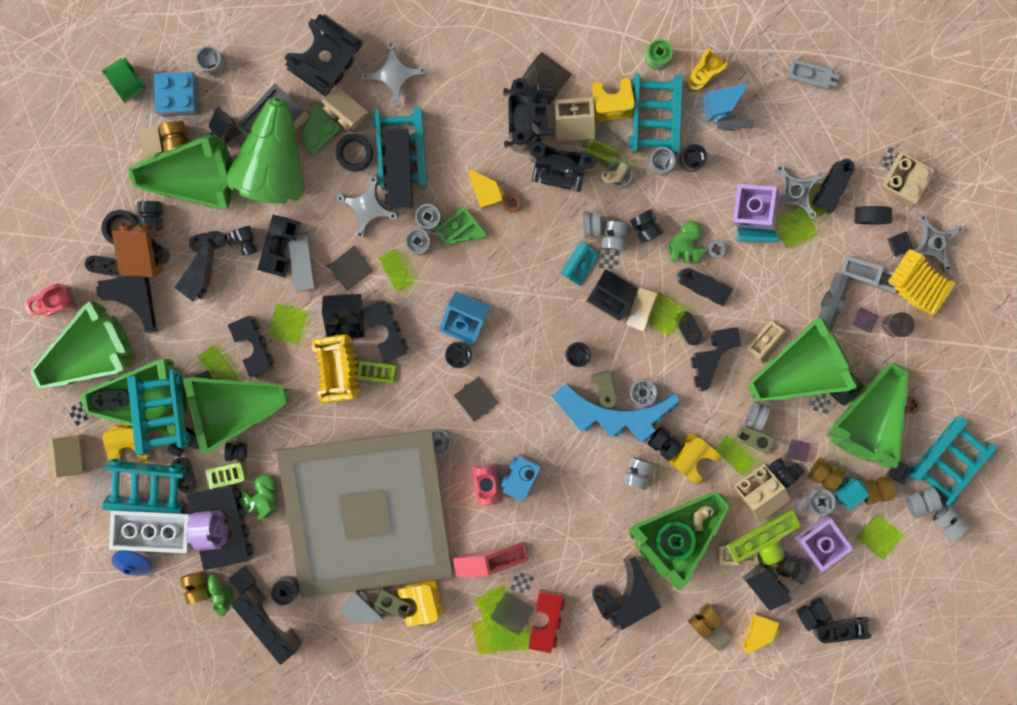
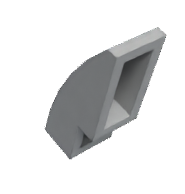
M308 233L298 234L296 241H289L295 292L316 289L309 236Z
M846 256L840 274L849 276L853 280L892 294L896 293L897 290H894L896 286L888 283L893 271Z

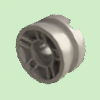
M615 161L608 166L606 170L608 172L616 171L621 162L629 167L621 181L608 184L610 187L622 189L630 183L633 172L628 163Z
M589 211L583 212L584 238H590V236L600 237L599 211H594L593 213H589Z
M639 379L631 385L629 396L635 404L648 406L656 400L657 389L651 381ZM641 389L646 390V396L640 395Z
M753 401L748 410L745 425L748 427L754 426L756 430L761 431L767 421L770 406L765 404L762 406L760 402Z
M440 428L432 430L435 456H443L450 450L452 438L446 430ZM441 439L442 444L436 446L435 440Z
M818 487L810 490L807 494L806 501L808 498L809 500L806 504L808 503L807 507L813 513L824 516L834 510L836 500L833 493L829 490ZM818 498L824 500V503L822 505H818Z

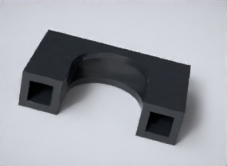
M236 483L187 495L191 514L208 510H220L229 516L233 524L232 537L228 543L221 546V549L199 552L203 571L249 561L252 555H254L252 543L249 544L248 536H250L249 527L244 522V517L246 516L245 509L240 505L241 491L239 487H236Z
M254 584L230 605L281 665L297 652L303 642L291 628L284 632L272 622L263 608V602L266 597Z

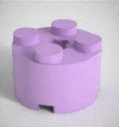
M220 510L190 514L188 517V532L186 533L187 543L191 544L197 551L221 549V546L227 543L229 537V526L224 522V519H227L225 514Z

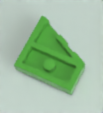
M315 102L300 141L315 156L342 129Z
M465 206L434 229L445 245L476 240L487 236Z

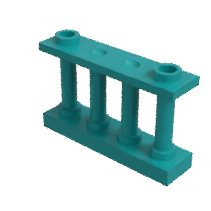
M636 73L634 79H631V87L634 90L632 136H629L628 148H631V153H636L637 146L666 147L672 150L674 155H677L680 149L682 75H674L669 82L640 81V73ZM639 89L669 90V92H672V99L668 101L639 100ZM639 108L668 109V111H671V119H638ZM638 127L667 128V130H670V138H667V140L637 138Z
M421 107L413 108L414 113L410 114V116L381 118L379 110H376L375 116H372L373 128H376L379 174L376 175L380 179L377 185H380L382 190H386V186H384L385 170L383 167L381 125L410 123L415 125V133L410 135V143L416 144V152L411 154V162L417 163L418 171L412 173V181H415V183L419 182L420 187H428Z
M171 369L169 370V378L146 382L137 376L127 377L135 454L141 456L150 455L152 447L177 443L178 448L187 449L190 439L185 426L181 392L183 379L181 374ZM171 386L172 397L149 401L144 399L143 392L145 389ZM173 404L174 416L152 420L146 418L148 408ZM175 424L176 435L156 439L148 438L149 428Z
M955 416L913 467L909 475L910 478L916 481L924 479L944 496L941 499V503L947 506L957 501L959 498L958 494L986 460H990L995 455V449L998 447L991 443H987L986 446L965 430V425L968 422L963 417ZM961 435L980 451L974 460L970 459L953 444L956 436ZM945 450H949L968 466L962 475L941 459V454ZM932 465H937L956 481L949 490L929 474L928 470Z
M119 458L108 460L105 464L104 470L112 471L111 495H107L103 501L102 510L183 513L185 503L177 500L178 478H183L187 467H181L178 464L168 466L122 461ZM120 472L132 473L130 497H121L119 495ZM139 474L151 475L150 499L139 497ZM159 476L171 477L169 501L158 499Z

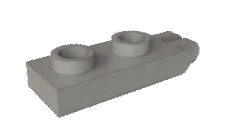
M792 59L786 79L830 90V87L838 88L839 83L832 82V80L840 81L841 76L834 74L832 69Z

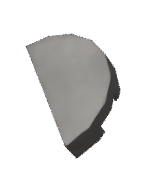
M754 120L717 121V129H722V131H737L739 128L750 129L754 127Z

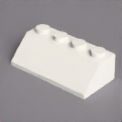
M111 510L109 550L188 553L192 550V545L186 541L189 514Z

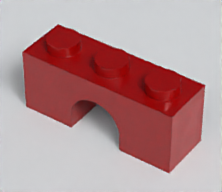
M539 589L536 611L545 613L549 617V621L543 627L532 626L528 644L529 649L551 653L552 648H556L558 637L555 636L556 629H560L561 618H558L559 612L564 610L565 605L562 593Z

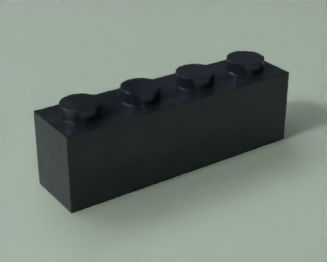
M408 129L385 130V136H382V147H386V155H383V167H387V174H384V186H388V194H385V205H389L390 210L414 209L410 132Z

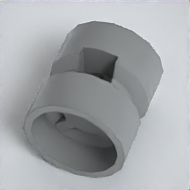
M204 46L198 50L196 63L206 74L218 76L224 72L226 60L215 47Z
M665 147L654 150L648 159V169L654 175L661 176L667 174L675 164V155L672 150Z
M424 204L417 209L415 214L416 222L425 231H434L441 224V214L434 205Z
M604 221L603 233L606 236L602 238V249L626 251L627 240L625 236L628 235L629 224L617 221Z
M413 229L407 233L405 245L412 254L421 256L430 250L431 239L424 230Z
M630 457L627 466L629 471L625 472L623 483L646 490L649 483L647 476L652 474L654 464Z
M932 486L922 489L921 493L913 492L906 495L908 509L915 519L925 516L927 511L934 513L942 509L940 497Z
M952 505L943 506L931 518V521L939 529H943L942 533L950 541L961 537L969 528V524L962 516H958V512Z

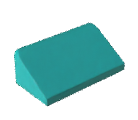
M737 227L736 230L737 242L775 243L778 241L775 230Z
M580 242L562 269L561 274L580 286L600 253L588 244Z

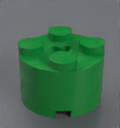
M126 57L120 58L101 70L124 103L144 92L143 89L146 88L137 73L133 75L135 71Z
M670 520L658 529L656 543L659 552L665 558L681 561L687 559L693 553L696 538L693 530L687 523L680 520ZM673 536H675L676 538L678 536L680 537V543L678 545L677 543L672 544Z

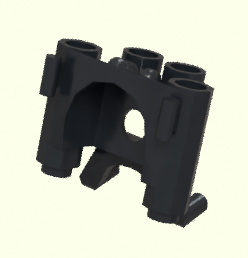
M319 14L315 20L311 18L308 22L314 35V41L309 50L304 53H287L284 59L287 61L285 66H287L289 72L326 97L334 85L337 86L345 74L342 70H348L355 60L353 55L360 50L364 41L328 15ZM322 51L330 52L331 59L328 62L320 60L319 55Z
M517 78L513 80L511 90L508 88L503 89L504 96L509 94L510 142L508 140L504 141L505 148L512 147L513 151L521 153L526 150L528 143L535 136L554 135V129L548 128L547 97H539L540 92L552 93L553 85L537 84L533 91H531L525 79Z
M537 138L536 142L532 143L529 148V160L535 164L532 182L538 183L540 177L541 184L571 190L576 179L574 191L581 192L584 175L590 174L596 164L595 156L592 155L593 150L588 149L587 153L564 151L541 143V138Z

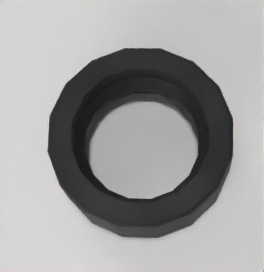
M346 135L340 139L336 146V158L340 165L348 171H362L372 162V146L362 135ZM350 142H359L365 148V158L358 164H351L344 158V148Z
M855 207L854 223L865 225L891 224L892 207Z
M115 210L111 211L103 219L101 226L102 234L112 245H114L110 228L116 218L124 217L132 225H137V217L131 212Z

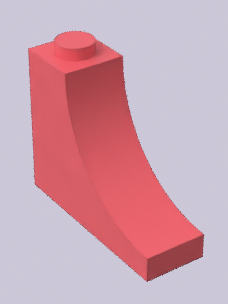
M518 542L483 552L468 553L453 558L457 577L489 576L528 561L525 542Z

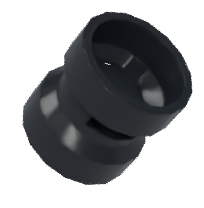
M226 443L224 450L225 461L232 462L233 460H238L239 462H246L247 444L239 443L234 445V443Z

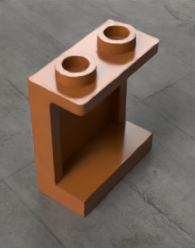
M121 223L119 227L112 230L119 275L154 277L163 271L162 263H155L151 240V233L156 231L154 226Z

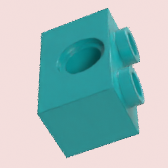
M845 477L836 491L831 492L841 506L850 510L869 496L866 492V485L861 480Z

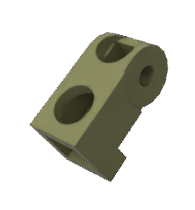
M610 371L590 375L591 382L598 385L600 393L598 397L599 403L605 408L613 407L616 403V396Z
M742 425L735 437L736 440L765 454L769 453L774 442V438Z
M381 587L374 601L375 606L404 619L413 606V603L409 600L399 598V595L391 592L386 587Z

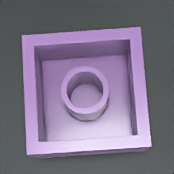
M738 184L733 223L736 227L775 230L780 197L778 188Z
M826 515L794 537L815 567L821 572L854 550L833 520Z

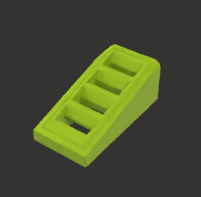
M357 359L359 362L355 366L360 369L355 372V374L359 375L356 379L394 384L396 365ZM362 365H365L364 375H361ZM370 366H373L372 377L369 376ZM378 367H381L380 378L377 377ZM386 368H389L388 379L384 378Z
M243 462L205 470L210 489L248 480ZM235 467L237 470L238 478H235L233 468ZM227 469L230 471L232 480H228ZM219 471L223 473L224 482H221ZM214 472H215L216 478H217V483H216V484H214L213 477H212V473H214Z

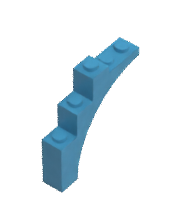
M567 384L551 395L581 432L583 430L589 431L595 425L594 421L597 420L610 437L613 435L615 437L619 436L624 431L623 427L626 425L639 442L644 441L645 443L654 436L653 432L655 429L651 424L660 422L664 418L663 414L667 410L669 412L673 411L678 406L677 402L680 400L676 394L672 393L661 402L646 408L617 411L602 408L586 401L577 395Z

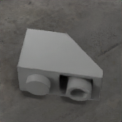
M358 590L339 609L353 623L381 622L385 616L381 608L369 601L370 598L365 592H359Z

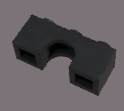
M272 214L257 270L286 278L291 259L284 256V247L288 241H296L301 222Z
M383 300L362 309L369 327L382 324L388 330L386 341L377 345L384 363L407 354L406 350L409 348L405 338L401 339L399 335L401 328L398 321H394L391 314H394L391 304H386V301Z
M246 316L227 324L234 342L248 340L253 345L252 355L242 360L250 378L274 369V358L266 350L268 345L265 337L260 336L258 331L260 325L256 318L253 319L252 316Z

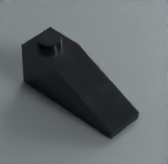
M219 106L215 109L208 125L211 130L210 135H218V139H223L226 144L242 132L236 127L237 124L227 112Z
M213 240L205 242L174 287L192 302L199 299L202 300L208 293L206 289L210 285L216 244Z

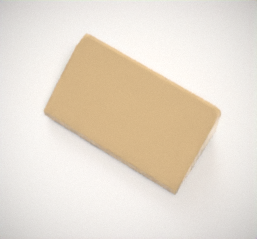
M771 320L746 349L764 363L786 339L788 334L786 330Z

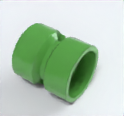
M663 39L653 41L645 54L647 65L655 70L666 67L673 54L671 44Z

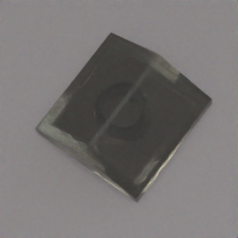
M541 52L531 63L522 79L527 81L528 88L533 91L537 84L553 85L552 93L540 92L539 97H547V104L550 106L572 74Z

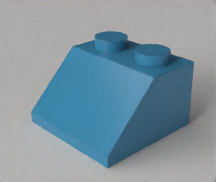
M746 83L707 92L702 99L707 122L713 121V123H717L718 120L727 118L747 88Z
M455 291L448 304L439 331L474 346L490 306Z

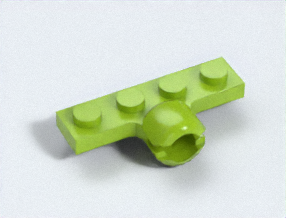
M789 509L726 546L735 563H739L759 552L764 564L774 565L782 561L785 556L780 539L800 528L801 525L794 510Z

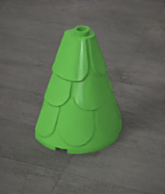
M277 97L267 100L228 171L226 182L232 191L237 189L240 191L239 195L248 199L277 204L287 203L288 199L297 201L303 196L305 185L299 162L300 156L295 140L296 131L289 102Z
M218 135L202 136L184 145H178L165 152L156 153L134 163L128 169V175L134 187L156 194L169 195L217 209H228L232 199L233 191L226 182L232 161L223 139H218Z
M93 301L83 305L52 346L46 349L30 371L33 382L38 389L70 385L77 381L119 374L131 367L133 362L130 361V358L133 357V350L130 340L118 320L114 316L110 317L105 313L106 308Z
M822 317L812 321L794 341H791L749 383V391L753 398L756 397L758 401L792 399L796 396L843 392L857 388L855 377L850 374L852 369L831 328L827 329L825 326L827 323Z
M170 359L155 360L137 370H132L118 378H112L82 393L81 403L84 406L85 413L115 423L118 421L132 426L130 402L123 407L97 409L92 404L93 395L100 391L125 389L129 392L127 377L130 376L140 377L146 382L169 378V370L171 369L178 371L181 376L182 373L179 367H174L175 362ZM183 383L181 385L183 409L184 413H186L187 401ZM170 385L145 389L143 392L146 401L172 397ZM120 393L119 396L113 397V399L120 400L123 403L126 396H122ZM102 395L97 399V402H101V405L109 401V398H102ZM173 404L148 408L146 411V418L148 420L174 416ZM175 424L149 428L150 431L166 436L176 435Z
M897 363L887 364L864 387L865 390L849 404V407L831 425L827 437H832L830 440L832 443L864 461H878L879 466L897 468L900 461L904 409L907 406L908 372L903 370L901 365Z
M197 377L183 379L201 455L210 453L255 423L259 424L287 404L286 401L289 400L287 389L283 390L282 385Z
M714 492L685 502L683 506L662 512L658 516L636 523L628 531L630 538L633 539L635 537L637 542L634 545L652 568L663 579L669 578L671 580L670 584L673 587L681 590L688 584L712 537L716 535L728 511V501L721 493ZM704 505L712 507L714 513L703 521V531H693L696 545L693 553L687 559L673 561L665 558L659 552L656 535L658 529L665 522L680 520L687 523L693 530L694 513ZM673 536L672 544L677 543L678 545L680 543V537L678 536L676 538L675 536Z

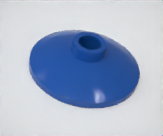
M118 551L113 554L111 559L113 566L126 575L141 576L148 573L150 569L149 561L143 555L133 551Z

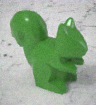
M689 221L681 227L682 232L675 235L672 241L668 243L671 262L678 261L679 257H683L684 263H689L691 260L692 263L697 264L707 251L706 248L695 249L693 242L701 238L702 228L698 222Z
M262 474L255 480V488L258 492L255 496H252L247 491H241V506L243 509L250 508L249 514L258 511L259 521H264L277 509L276 496L273 493V490L276 489V481L272 475Z
M212 574L208 579V589L214 603L213 610L219 616H225L227 611L230 610V604L234 602L232 588L225 586L216 574Z

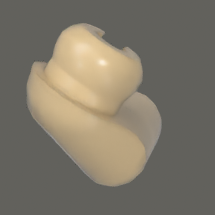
M621 162L616 171H604L601 178L607 184L618 183L629 167Z
M704 505L694 513L693 531H703V521L714 513L712 507Z

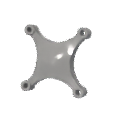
M390 41L387 44L389 57L386 64L376 73H363L362 79L364 82L376 80L386 84L393 93L394 106L400 107V91L404 83L414 76H425L427 71L424 67L411 69L401 64L395 55V44Z
M778 165L776 171L782 176L784 182V190L779 199L778 208L784 205H795L804 209L808 213L809 219L814 220L817 214L810 207L809 192L817 181L824 179L825 174L818 172L816 176L810 179L801 180L791 177L786 173L783 165Z
M377 175L370 177V186L360 197L353 198L345 194L337 196L338 202L348 203L357 213L360 222L359 231L356 233L358 238L366 236V228L375 217L387 216L392 220L399 217L397 211L388 210L380 202L377 195V184L380 179Z
M918 215L917 220L921 222L923 233L921 242L914 251L922 255L934 257L940 262L943 272H950L952 267L947 261V247L954 236L964 232V228L962 226H955L951 231L941 232L930 225L927 215Z

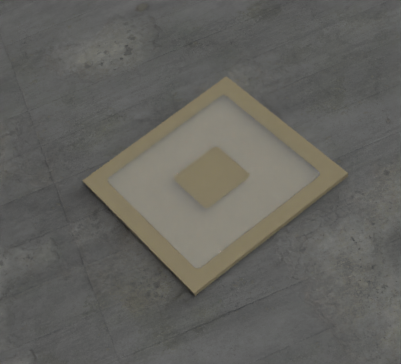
M432 430L276 450L301 598L452 578Z

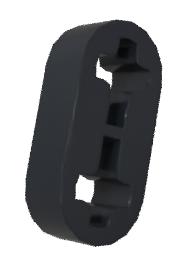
M219 231L197 234L190 238L189 247L193 251L199 252L204 244L200 245V249L194 246L197 239L207 242L215 239V235H217L222 240L219 241L218 245L217 243L215 244V249H220L225 246L227 238Z
M91 255L85 260V267L90 272L110 276L119 275L118 269L112 273V269L106 268L107 264L113 265L114 262L115 266H117L116 259ZM95 259L97 263H102L101 267L95 266L94 269L90 265Z
M689 312L679 313L675 318V322L684 340L689 345H698L701 343L703 335L696 321ZM682 315L684 317H689V320L687 321L689 325L688 328L684 323H680ZM691 329L693 334H698V337H696V342H694V340H689L691 334L688 330Z
M125 389L100 391L92 397V404L97 409L123 407L130 402L129 392ZM121 393L122 396H126V399L121 403L120 400H114L113 397H117ZM102 395V398H109V401L101 405V402H97V399Z
M184 456L178 457L172 464H180L179 460L182 463H186L185 467H187L184 476H186L187 481H191L188 489L187 486L183 487L182 484L185 482L184 476L183 478H178V489L181 492L188 493L195 489L197 484L190 460Z
M599 584L593 588L592 596L602 617L609 620V614H604L606 612L604 605L608 604L609 608L612 609L616 604L608 588ZM597 590L606 591L604 593L606 600L602 601L600 596H595L598 594Z

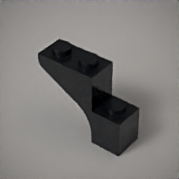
M738 327L712 331L713 335H710L711 345L715 346V350L693 353V357L690 360L692 369H695L696 372L693 380L694 386L698 388V391L709 389L723 353L731 348L741 346Z

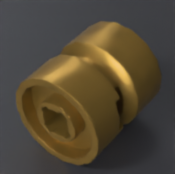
M173 121L159 126L161 137L165 138L163 141L164 152L178 145L188 143V138L184 137L187 133L185 122Z
M820 457L812 466L808 479L817 484L822 483V487L834 492L843 481L845 471L837 466L831 467L830 462Z
M890 476L877 477L876 482L874 479L862 480L867 487L866 492L869 494L864 499L866 505L876 504L879 502V499L882 502L895 499V490Z
M204 571L191 573L179 578L182 589L186 590L184 597L187 605L201 602L211 597L208 586H205L207 580Z
M708 603L699 609V614H694L687 620L703 639H706L712 633V628H718L724 622Z

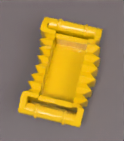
M909 249L896 270L893 271L888 283L896 286L894 290L899 291L898 295L903 296L907 303L917 307L926 315L933 317V315L938 313V309L942 307V303L946 301V297L950 295V291L954 289L956 283L946 280V277L934 272L935 269L927 265L928 261H924L925 256Z
M337 334L336 336L312 340V351L318 353L314 357L319 358L316 363L321 364L317 368L322 370L318 373V375L322 376L318 379L321 381L318 385L322 388L317 392L322 404L355 400L359 392H361L360 388L356 387L360 382L355 380L359 377L355 372L360 368L354 366L359 362L353 359L357 356V354L352 353L355 349L351 347L354 340L347 334Z

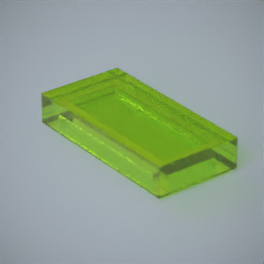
M395 249L378 258L396 292L413 283Z
M214 345L198 356L215 380H232L237 376Z
M728 435L714 448L741 476L755 463Z
M490 629V649L528 650L529 630Z

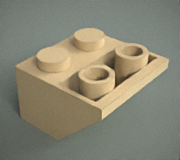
M339 87L321 101L326 113L333 119L337 117L340 125L348 132L352 130L356 133L370 116L363 107Z
M593 97L554 100L556 143L595 140Z
M900 151L881 186L896 200L912 206L917 204L934 169Z
M84 434L49 439L47 451L51 457L49 470L53 478L88 472Z
M765 464L733 485L759 522L791 501L785 487Z

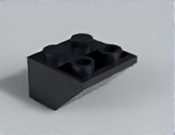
M605 269L585 302L613 319L620 321L638 288Z
M361 294L323 296L322 317L326 337L336 336L337 334H347L350 338L365 337L364 312L362 310L364 308Z
M759 563L742 577L769 610L782 606L792 600L788 595L791 592L780 580L776 581L778 576L768 565L764 567Z

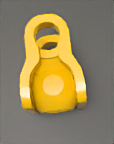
M711 46L704 52L687 79L686 84L691 91L701 90L708 82L715 80L729 64L727 61L723 63V59L717 53L711 52L713 49Z
M629 77L621 78L620 91L616 94L606 93L600 81L592 82L591 91L594 115L598 122L631 118L634 98Z
M127 424L111 426L103 434L102 438L108 460L114 458L122 459V448L124 447L132 448L135 451L133 426ZM151 449L150 455H137V458L140 461H148L151 456Z
M690 433L685 437L681 449L669 463L692 482L699 485L703 478L696 469L698 461L703 458H710L714 462H718L722 456L704 440Z
M435 580L405 585L397 590L399 598H411L417 604V612L405 618L406 626L411 627L433 623L443 615L444 610Z

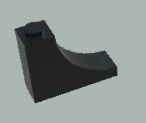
M127 276L98 281L96 292L101 300H113L127 305L138 315L145 332H157L149 277Z
M629 555L623 559L627 571L626 588L620 601L608 611L611 625L620 630H624L661 608L636 556Z

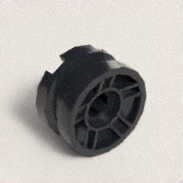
M454 342L446 348L445 359L450 366L463 368L470 363L472 351L466 343ZM457 351H460L462 353V357L460 359L455 357V353Z

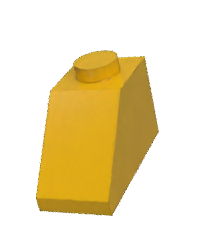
M473 170L468 171L481 210L503 202L502 197H505L502 186H498L496 181Z
M754 612L742 649L746 653H751L773 642L780 632L779 622L774 618Z

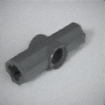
M835 273L830 288L825 293L821 302L822 309L818 318L822 317L827 324L825 326L827 329H833L837 316L842 312L846 302L845 296L852 278L844 274Z

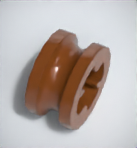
M516 195L506 196L503 201L504 209L510 213L516 212L520 207L519 198ZM515 199L517 206L508 208L507 200L512 201Z
M909 396L907 397V403L913 400L912 403H915V407L908 410L910 407L905 406L904 412L915 414L920 410L921 403L916 397Z

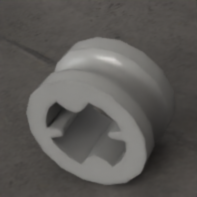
M712 241L707 246V253L712 258H720L725 253V246L720 241ZM714 244L716 247L721 248V251H718V255L711 251V248H714Z

